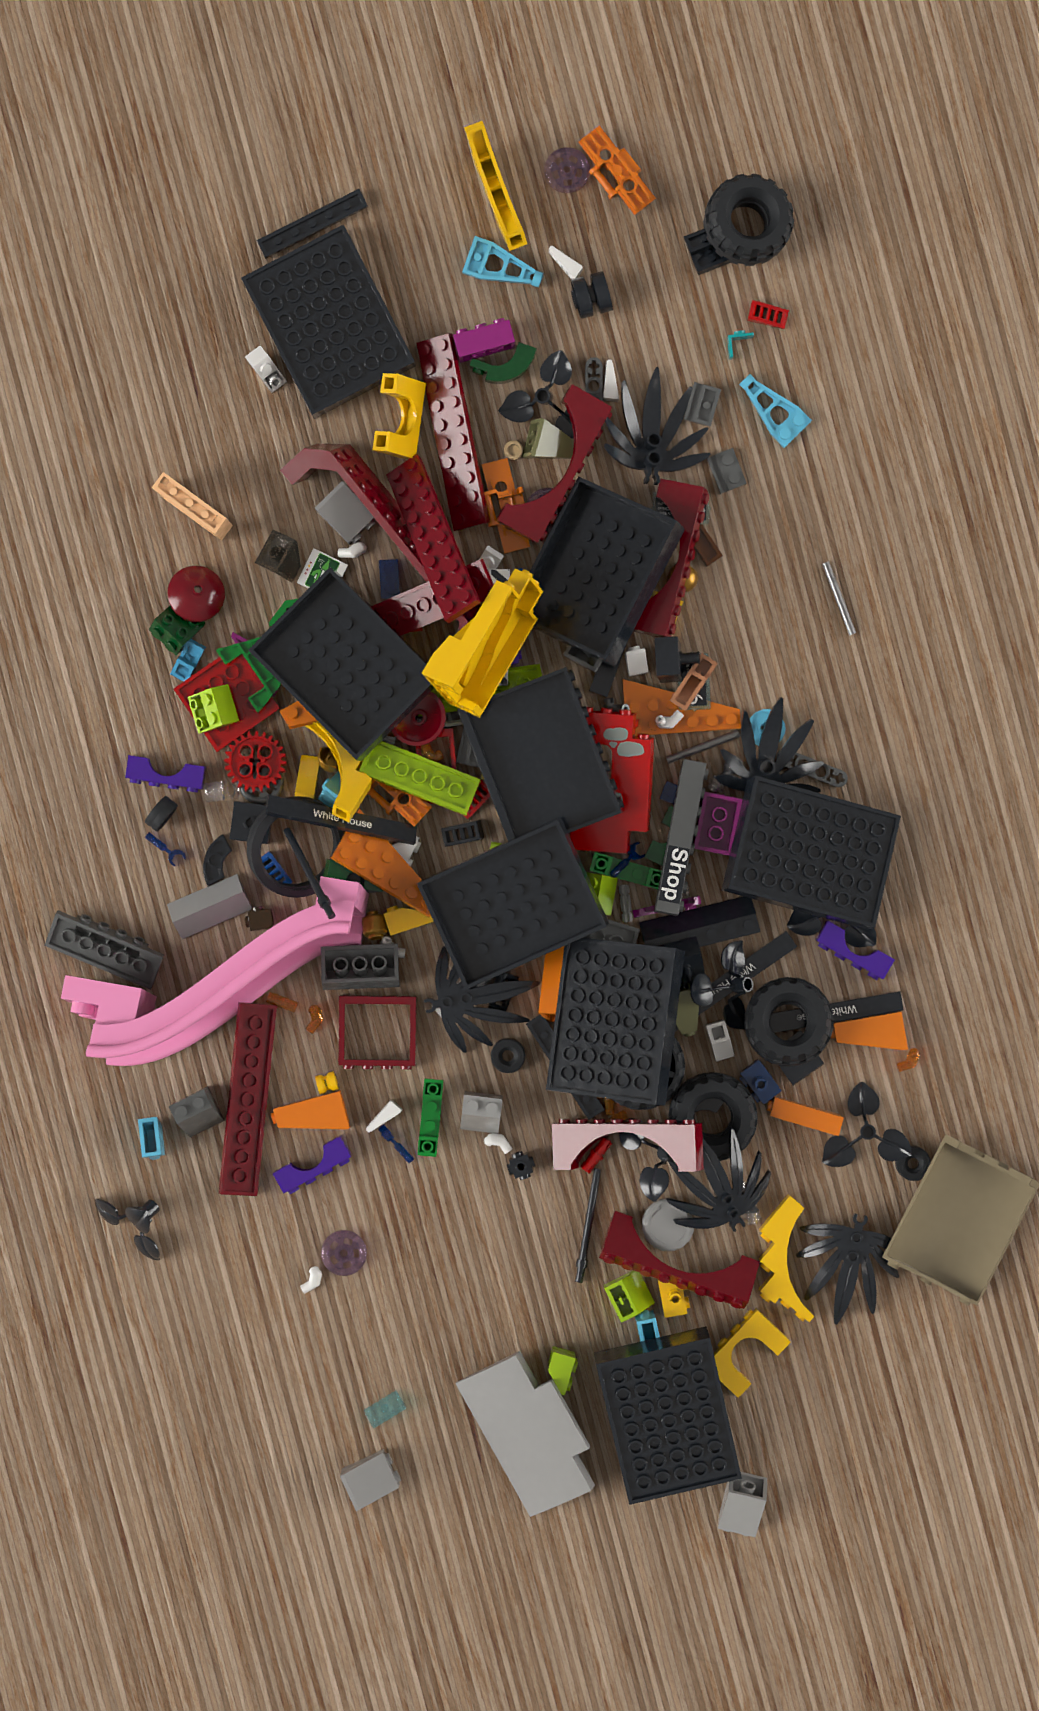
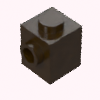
M263 906L252 907V911L248 912V916H245L246 927H250V931L272 928L274 926L272 909L263 910Z

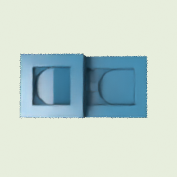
M190 639L185 644L181 655L177 658L170 675L183 682L190 678L206 647Z

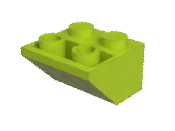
M228 684L209 688L188 697L199 734L239 721Z
M586 872L605 915L611 916L618 878Z
M633 1270L604 1284V1289L621 1323L640 1314L655 1303L640 1272Z
M553 1346L548 1361V1372L561 1395H565L566 1390L570 1391L573 1382L571 1373L576 1372L578 1358L575 1357V1352Z

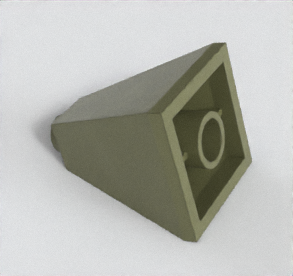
M546 419L531 420L522 458L571 459L574 440Z
M689 983L688 989L684 988L683 984H681L676 1025L685 1037L695 1035L698 1027L699 1006L691 999Z

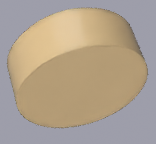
M509 441L504 447V454L509 460H518L523 454V447L518 441Z

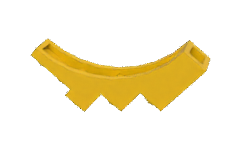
M483 121L464 127L475 167L482 180L497 225L509 251L527 245L523 228L502 179Z
M313 722V724L305 727L317 734L329 747L338 764L340 773V791L333 804L332 814L350 822L370 790L372 778L364 772H359L363 760H356L319 722Z
M787 1194L759 1228L760 1232H762L760 1236L768 1243L772 1241L771 1245L759 1258L760 1262H762L760 1266L768 1273L772 1271L759 1288L760 1296L768 1303L770 1301L776 1303L781 1298L780 1303L787 1309L793 1308L796 1311L795 1315L800 1320L804 1321L806 1319L810 1322L814 1315L796 1295L787 1267V1247L790 1234L804 1207Z

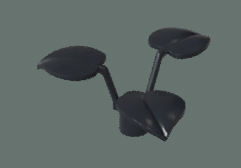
M562 350L556 351L543 362L540 368V377L543 381L550 382V384L545 386V388L538 389L532 402L528 393L517 390L507 396L498 410L499 413L510 421L523 423L533 417L534 410L532 406L536 402L542 405L549 404L561 414L557 418L555 426L573 439V429L567 409L564 413L552 402L553 395L549 391L554 383L556 385H564L572 376V367L565 353Z
M794 910L787 923V928L798 935L811 936L821 929L822 924L818 919L821 917ZM851 925L845 928V940L849 945L857 948L876 945L877 935L875 928L863 929Z
M739 940L729 943L721 953L722 967L725 970H729V974L737 978H734L730 985L711 987L710 978L706 974H698L691 982L690 996L692 1001L698 1006H708L713 1001L712 991L731 989L737 994L728 999V1004L723 1009V1018L726 1025L730 1028L745 1030V1008L739 996L752 991L753 981L750 977H744L743 974H740L745 967L743 941Z
M860 1082L851 1091L847 1104L853 1116L862 1115L865 1125L860 1129V1136L849 1144L844 1136L839 1135L829 1138L824 1146L822 1162L831 1167H843L850 1164L856 1156V1152L851 1146L862 1138L864 1140L876 1138L881 1141L878 1145V1153L886 1161L893 1162L912 1155V1149L908 1139L900 1131L887 1129L883 1134V1138L876 1134L875 1127L868 1124L866 1114L873 1115L876 1113L880 1106V1100L873 1089L865 1082Z
M627 1118L623 1122H629V1119L635 1118ZM619 1132L620 1142L628 1150L638 1149L641 1143L657 1149V1156L661 1162L655 1164L654 1168L645 1167L639 1179L640 1187L645 1196L651 1201L657 1202L669 1185L667 1171L658 1167L666 1165L668 1159L674 1160L663 1148L644 1140V1136L629 1132Z
M95 1199L97 1209L105 1221L112 1225H118L119 1220L127 1217L140 1231V1236H134V1242L138 1250L150 1259L160 1260V1252L157 1245L152 1239L144 1235L150 1231L151 1218L160 1211L156 1202L148 1200L142 1207L129 1206L125 1209L126 1214L119 1215L118 1210L112 1204L101 1199Z

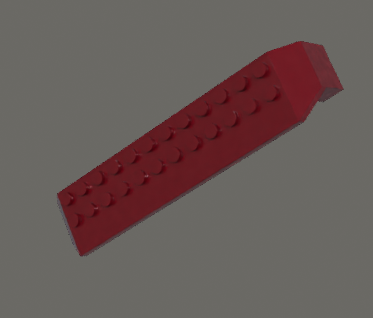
M318 443L306 447L280 470L292 485L307 480L318 469L337 471L426 582H429L397 501L351 444ZM480 604L457 618L459 631L476 616L481 607Z

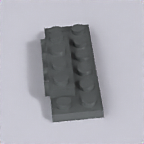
M59 910L56 912L44 946L151 990L165 954L148 948L149 944L145 943L143 938L138 936L132 938L127 935L125 930H113L105 922L96 923L92 921L89 915L82 914L81 916L73 917Z

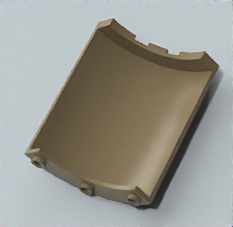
M945 1134L882 1258L888 1260L887 1264L895 1269H898V1267L906 1269L920 1276V1280L928 1285L934 1283L960 1297L959 1301L968 1306L970 1303L978 1305L1039 1187V1181L1011 1167L1008 1170V1165Z

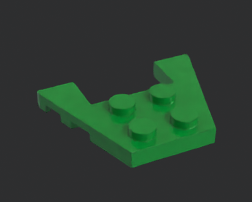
M260 637L216 650L225 665L243 654L264 685V688L248 698L257 713L263 709L281 686V683L248 651Z

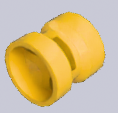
M334 1071L328 1072L325 1076H315L319 1094H324L327 1090L335 1091L339 1089Z

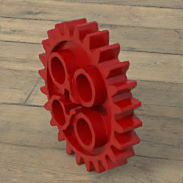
M248 731V737L245 738L244 735L240 734V741L234 739L235 746L229 744V748L232 751L225 752L229 758L224 759V762L229 765L224 768L226 771H231L227 776L228 778L234 777L231 781L232 784L239 782L238 789L245 786V792H248L252 788L255 794L256 789L259 788L261 793H263V787L266 786L268 790H271L269 784L272 783L277 786L276 778L282 780L279 773L286 772L281 766L287 765V762L281 759L286 758V754L281 753L284 750L283 746L277 747L279 745L278 740L272 742V735L266 738V732L259 736L258 731H256L255 735L252 736L250 731ZM258 746L257 758L259 762L256 765L257 776L254 779V766L252 762H254L255 758L254 747ZM248 748L251 750V754L243 756L241 755L242 750ZM269 749L271 753L268 757H262L260 755L261 751ZM248 767L251 770L248 775L240 774L241 769ZM262 768L270 770L266 776H261L259 772Z

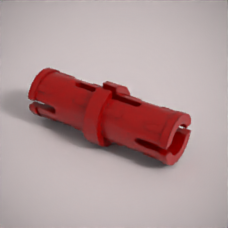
M603 1137L597 1146L590 1150L589 1156L580 1167L590 1174L598 1162L604 1159V1154L613 1143L608 1138Z

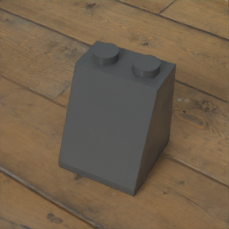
M208 1086L169 1106L177 1125L189 1137L225 1121Z

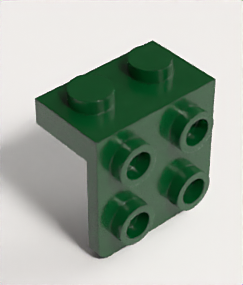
M169 606L154 619L148 630L170 652L177 656L185 644L205 626V621L191 622L178 616Z

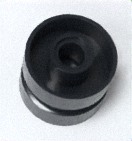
M603 271L590 274V286L587 285L583 276L571 279L572 300L575 309H578L581 319L594 315V304H596L600 314L613 311L611 296Z

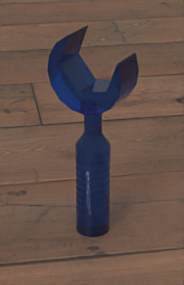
M150 832L145 836V839L158 849L169 854L168 860L171 865L176 866L173 862L175 855L181 854L186 860V855L182 850H169L165 843Z
M635 842L630 845L629 857L623 859L610 872L613 878L629 865L631 859L639 860L645 856V854L640 856L635 852L636 845L641 842Z
M383 1124L378 1129L382 1133L381 1135L388 1142L391 1141L399 1154L408 1163H411L414 1157L401 1143L393 1139L394 1135Z

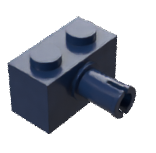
M756 1059L740 1071L742 1076L739 1079L745 1087H751L753 1090L751 1095L757 1103L761 1101L764 1105L782 1091L759 1059Z

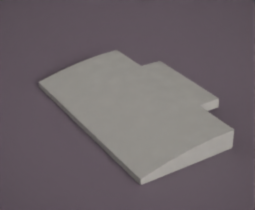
M520 1351L455 1383L530 1517L561 1505L593 1489L595 1484L578 1455L590 1448L587 1439L553 1379L539 1385Z

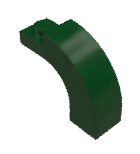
M518 342L515 354L509 362L495 366L472 358L470 369H473L472 372L477 375L483 376V374H487L485 378L487 383H509L520 378L530 368L537 348Z

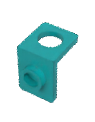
M745 330L735 331L734 335H728L729 360L733 359L732 341L751 339L754 337V332L745 333Z

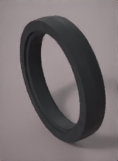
M287 797L288 799L327 806L326 804L309 797ZM264 809L254 821L247 839L246 851L251 870L263 886L276 894L292 898L315 894L309 880L297 884L283 883L272 878L266 871L261 858V845L267 829L279 817L265 815L266 809ZM330 828L333 835V854L345 831ZM324 869L316 875L319 883L321 876L323 877Z

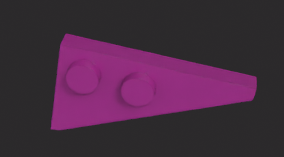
M700 896L681 899V901H684L686 910L697 908L696 905L701 904ZM655 905L632 910L634 918L657 913L654 912Z

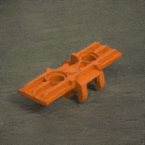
M600 125L578 142L596 165L589 173L594 175L609 194V199L619 195L634 215L656 199L638 176L641 168L625 148L619 150ZM608 150L611 153V157L608 160L601 159V151ZM605 167L616 178L618 186L615 189L601 173V168ZM629 180L634 183V188L630 191L623 187Z
M508 458L481 464L488 491L484 492L490 520L488 526L498 527L504 554L529 548L530 544L527 538L513 530H508L504 525L496 521L491 496L497 495L501 510L506 503L510 505L525 503L523 487L515 489ZM503 482L506 484L507 489L499 492L495 489L496 484Z
M373 779L371 788L367 793L386 810L387 815L392 814L396 810L414 827L432 808L424 799ZM377 785L383 787L394 798L391 803L374 790ZM405 794L409 796V801L406 804L399 803L402 796Z

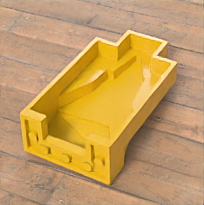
M514 569L508 581L502 583L496 580L476 616L454 636L449 635L432 654L422 671L423 676L449 704L479 718L538 620L533 614V608L543 591L539 587V582L532 578L533 574L529 571Z

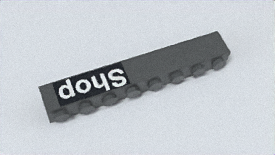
M683 759L681 763L654 912L677 916L679 912L683 911L684 901H681L682 893L687 891L688 882H685L686 874L690 873L691 863H688L689 856H693L695 844H692L693 836H697L698 825H695L696 818H700L702 807L699 806L700 799L704 798L705 788L702 786L703 780H707L709 769H706L707 763Z

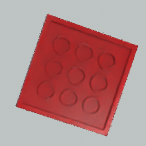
M243 654L225 665L221 657H218L173 689L193 717L188 700L189 696L209 688L229 685L239 721L204 732L216 752L222 750L232 743L234 739L239 738L240 734H245L280 709L273 697H271L263 709L257 713L248 698L264 688V685Z

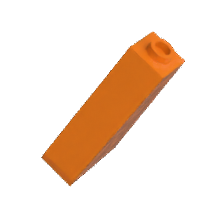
M564 946L545 954L538 1013L548 1022H555Z
M901 1011L833 1022L831 1039H834L837 1043L908 1050Z
M341 1090L273 1108V1113H271L273 1124L277 1123L278 1128L349 1129L351 1127Z
M775 1096L772 1100L768 1101L766 1109L769 1111V1116L839 1136L844 1119L840 1114Z

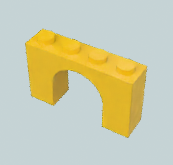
M383 373L380 393L397 399L401 407V422L395 433L375 431L373 451L401 459H410L417 454L426 383L400 374Z
M757 1308L753 1311L750 1309L743 1318L745 1320L740 1325L737 1323L730 1330L731 1335L727 1339L725 1337L721 1339L717 1344L718 1348L714 1352L720 1381L738 1398L751 1385V1382L732 1363L731 1355L735 1345L745 1338H756L767 1345L778 1356L791 1343L790 1339Z

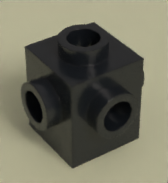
M522 1151L511 1154L512 1157L509 1158V1164H507L509 1174H514L515 1179L520 1178V1180L531 1177L530 1173H533V1167H536L533 1157H528L527 1152L523 1153ZM519 1163H523L525 1165V1168L523 1170L518 1169L517 1166Z

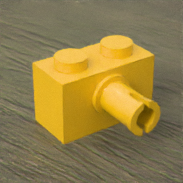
M658 1280L664 1317L688 1314L687 1308H690L689 1298L684 1297V1289Z

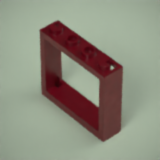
M340 995L338 1065H343V1069H354V1066H362V1069H373V1066H381V1069H393V1066H400L402 1070H411L412 1066H416L417 996ZM345 1004L410 1005V1060L345 1059Z

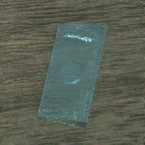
M397 1390L366 1408L364 1412L374 1429L405 1410L406 1405Z

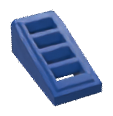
M271 851L261 857L263 863L269 858L272 860V862L265 866L266 870L274 864L277 867L268 873L270 876L280 871L281 874L275 878L277 881L284 877L286 880L283 883L291 884L293 882Z

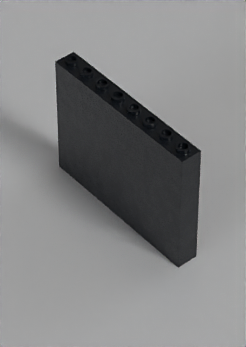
M567 667L493 695L480 718L460 708L457 709L508 841L560 817L567 832L570 833L623 812L622 808L625 807L621 796L617 797L615 790L618 788L614 778L610 779L608 772L611 771L607 760L603 761L601 754L604 753L600 742L596 743L594 735H597L593 724L589 725L587 717H590L587 707H582L580 701L583 698L579 687L575 688L573 681L576 680L572 669L568 670Z

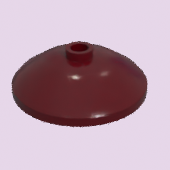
M188 566L179 570L172 577L168 585L167 597L171 608L178 616L191 622H203L213 618L221 610L225 600V588L219 576L212 570L203 566ZM194 588H200L201 592H195Z
M430 692L392 730L393 734L401 742L411 746H423L434 741L443 731L446 722V711L442 701L436 694ZM418 715L423 716V719L420 722L417 721Z

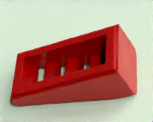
M752 300L747 321L785 329L789 310ZM756 308H760L758 317L755 316ZM764 309L767 310L766 319L762 318ZM771 311L775 312L773 321L769 320ZM782 313L781 322L777 323L778 314Z
M482 779L478 787L480 786L487 795L484 796L478 789L476 790V794L482 800L479 802L475 797L473 798L477 805L475 807L470 805L471 811L466 816L463 815L467 820L491 797L487 785Z

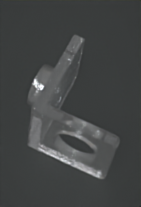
M232 780L205 783L206 802L239 799L238 782L232 784ZM229 785H232L234 788L233 795L228 793Z

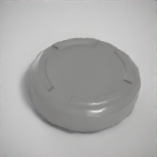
M666 1198L657 1200V1202H653L645 1210L642 1217V1231L646 1240L654 1248L661 1251H675L684 1247L690 1241L694 1228L678 1225L673 1219L693 1218V1216L675 1208L667 1202Z

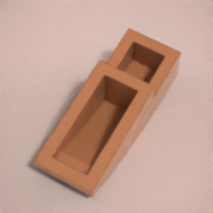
M701 653L700 664L696 663L692 666L670 701L686 711L718 663Z

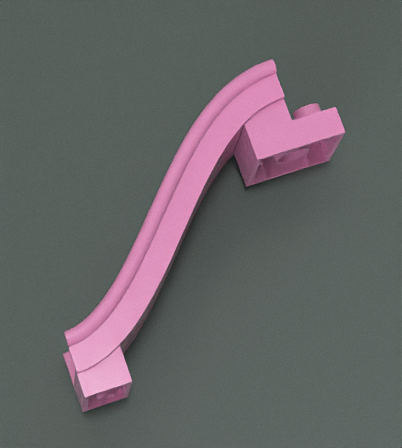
M321 876L319 884L324 894L331 901V907L336 915L333 919H328L324 909L320 908L317 897L314 906L306 908L276 924L194 986L154 1010L156 996L141 988L65 975L61 999L72 1003L71 1013L96 1020L95 1024H93L90 1044L86 1049V1057L106 1058V1065L134 1066L163 1059L191 1046L237 1015L238 1002H254L292 972L320 956L321 947L361 945L363 940L362 918L366 916L369 893L358 882Z

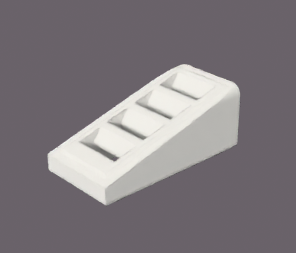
M550 246V255L570 279L578 278L583 271V266L554 246Z
M608 360L605 369L603 399L604 401L618 402L619 394L613 362Z
M390 1100L366 1127V1131L372 1132L401 1113L403 1109L393 1100Z

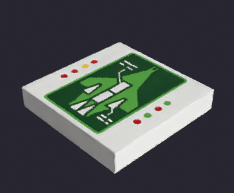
M313 548L297 583L309 588L329 567L336 570L343 577L348 565Z

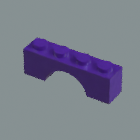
M128 755L125 778H129L130 783L141 784V780L149 781L150 786L160 787V783L168 784L170 789L179 790V786L187 787L186 791L198 793V789L203 790L206 767L185 764L177 774L163 776L154 770L150 758Z
M826 921L816 938L820 948L825 951L829 949L835 951L834 956L843 961L845 959L852 961L851 966L860 971L864 968L869 971L867 975L875 980H878V978L884 979L895 959L877 949L868 955L854 954L845 943V930L830 921Z
M340 1135L323 1145V1158L317 1166L310 1169H301L289 1163L274 1171L273 1176L283 1194L286 1192L292 1194L299 1190L298 1186L304 1182L308 1185L316 1180L315 1176L321 1173L324 1176L332 1172V1167L339 1164L341 1167L350 1162L349 1158L352 1154L342 1136Z

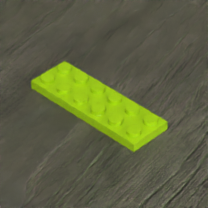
M383 741L364 758L359 772L366 773L375 781L465 816L468 813L481 780Z

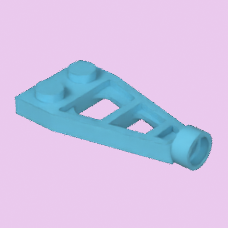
M477 236L474 237L462 271L463 274L480 280L530 284L538 288L544 274L533 269L494 242ZM491 254H495L504 262L502 269L498 272L488 271L485 268L488 257ZM509 263H513L522 269L520 276L515 277L505 273ZM532 274H534L533 280L530 279Z
M751 374L739 384L747 393L769 433L783 448L812 421L797 405L756 381ZM753 383V388L749 389L748 386ZM760 393H766L773 399V403L766 409L757 400ZM775 406H780L789 413L788 418L780 425L775 424L770 416V411Z

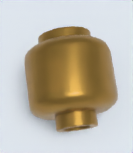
M370 911L367 913V916L362 918V929L365 937H368L369 940L384 938L388 931L384 915L379 914L378 911Z

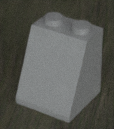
M343 481L315 507L317 513L349 545L352 542L354 544L358 542L362 537L361 533L365 529L370 530L376 524L373 515Z
M465 1091L460 1129L498 1134L503 1095Z
M384 1449L341 1470L340 1478L356 1511L399 1488L400 1475L397 1470H393L391 1466L393 1464L392 1458L389 1453H385Z
M741 1472L742 1479L730 1481L726 1484L718 1518V1529L756 1537L767 1501V1478Z

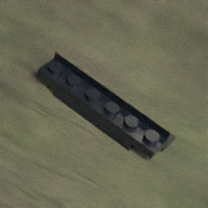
M744 896L682 911L677 916L666 915L639 922L644 944L650 946H660L697 937L699 947L760 932L753 901L751 898Z

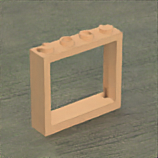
M164 472L152 486V489L162 498L221 541L233 526L226 517Z

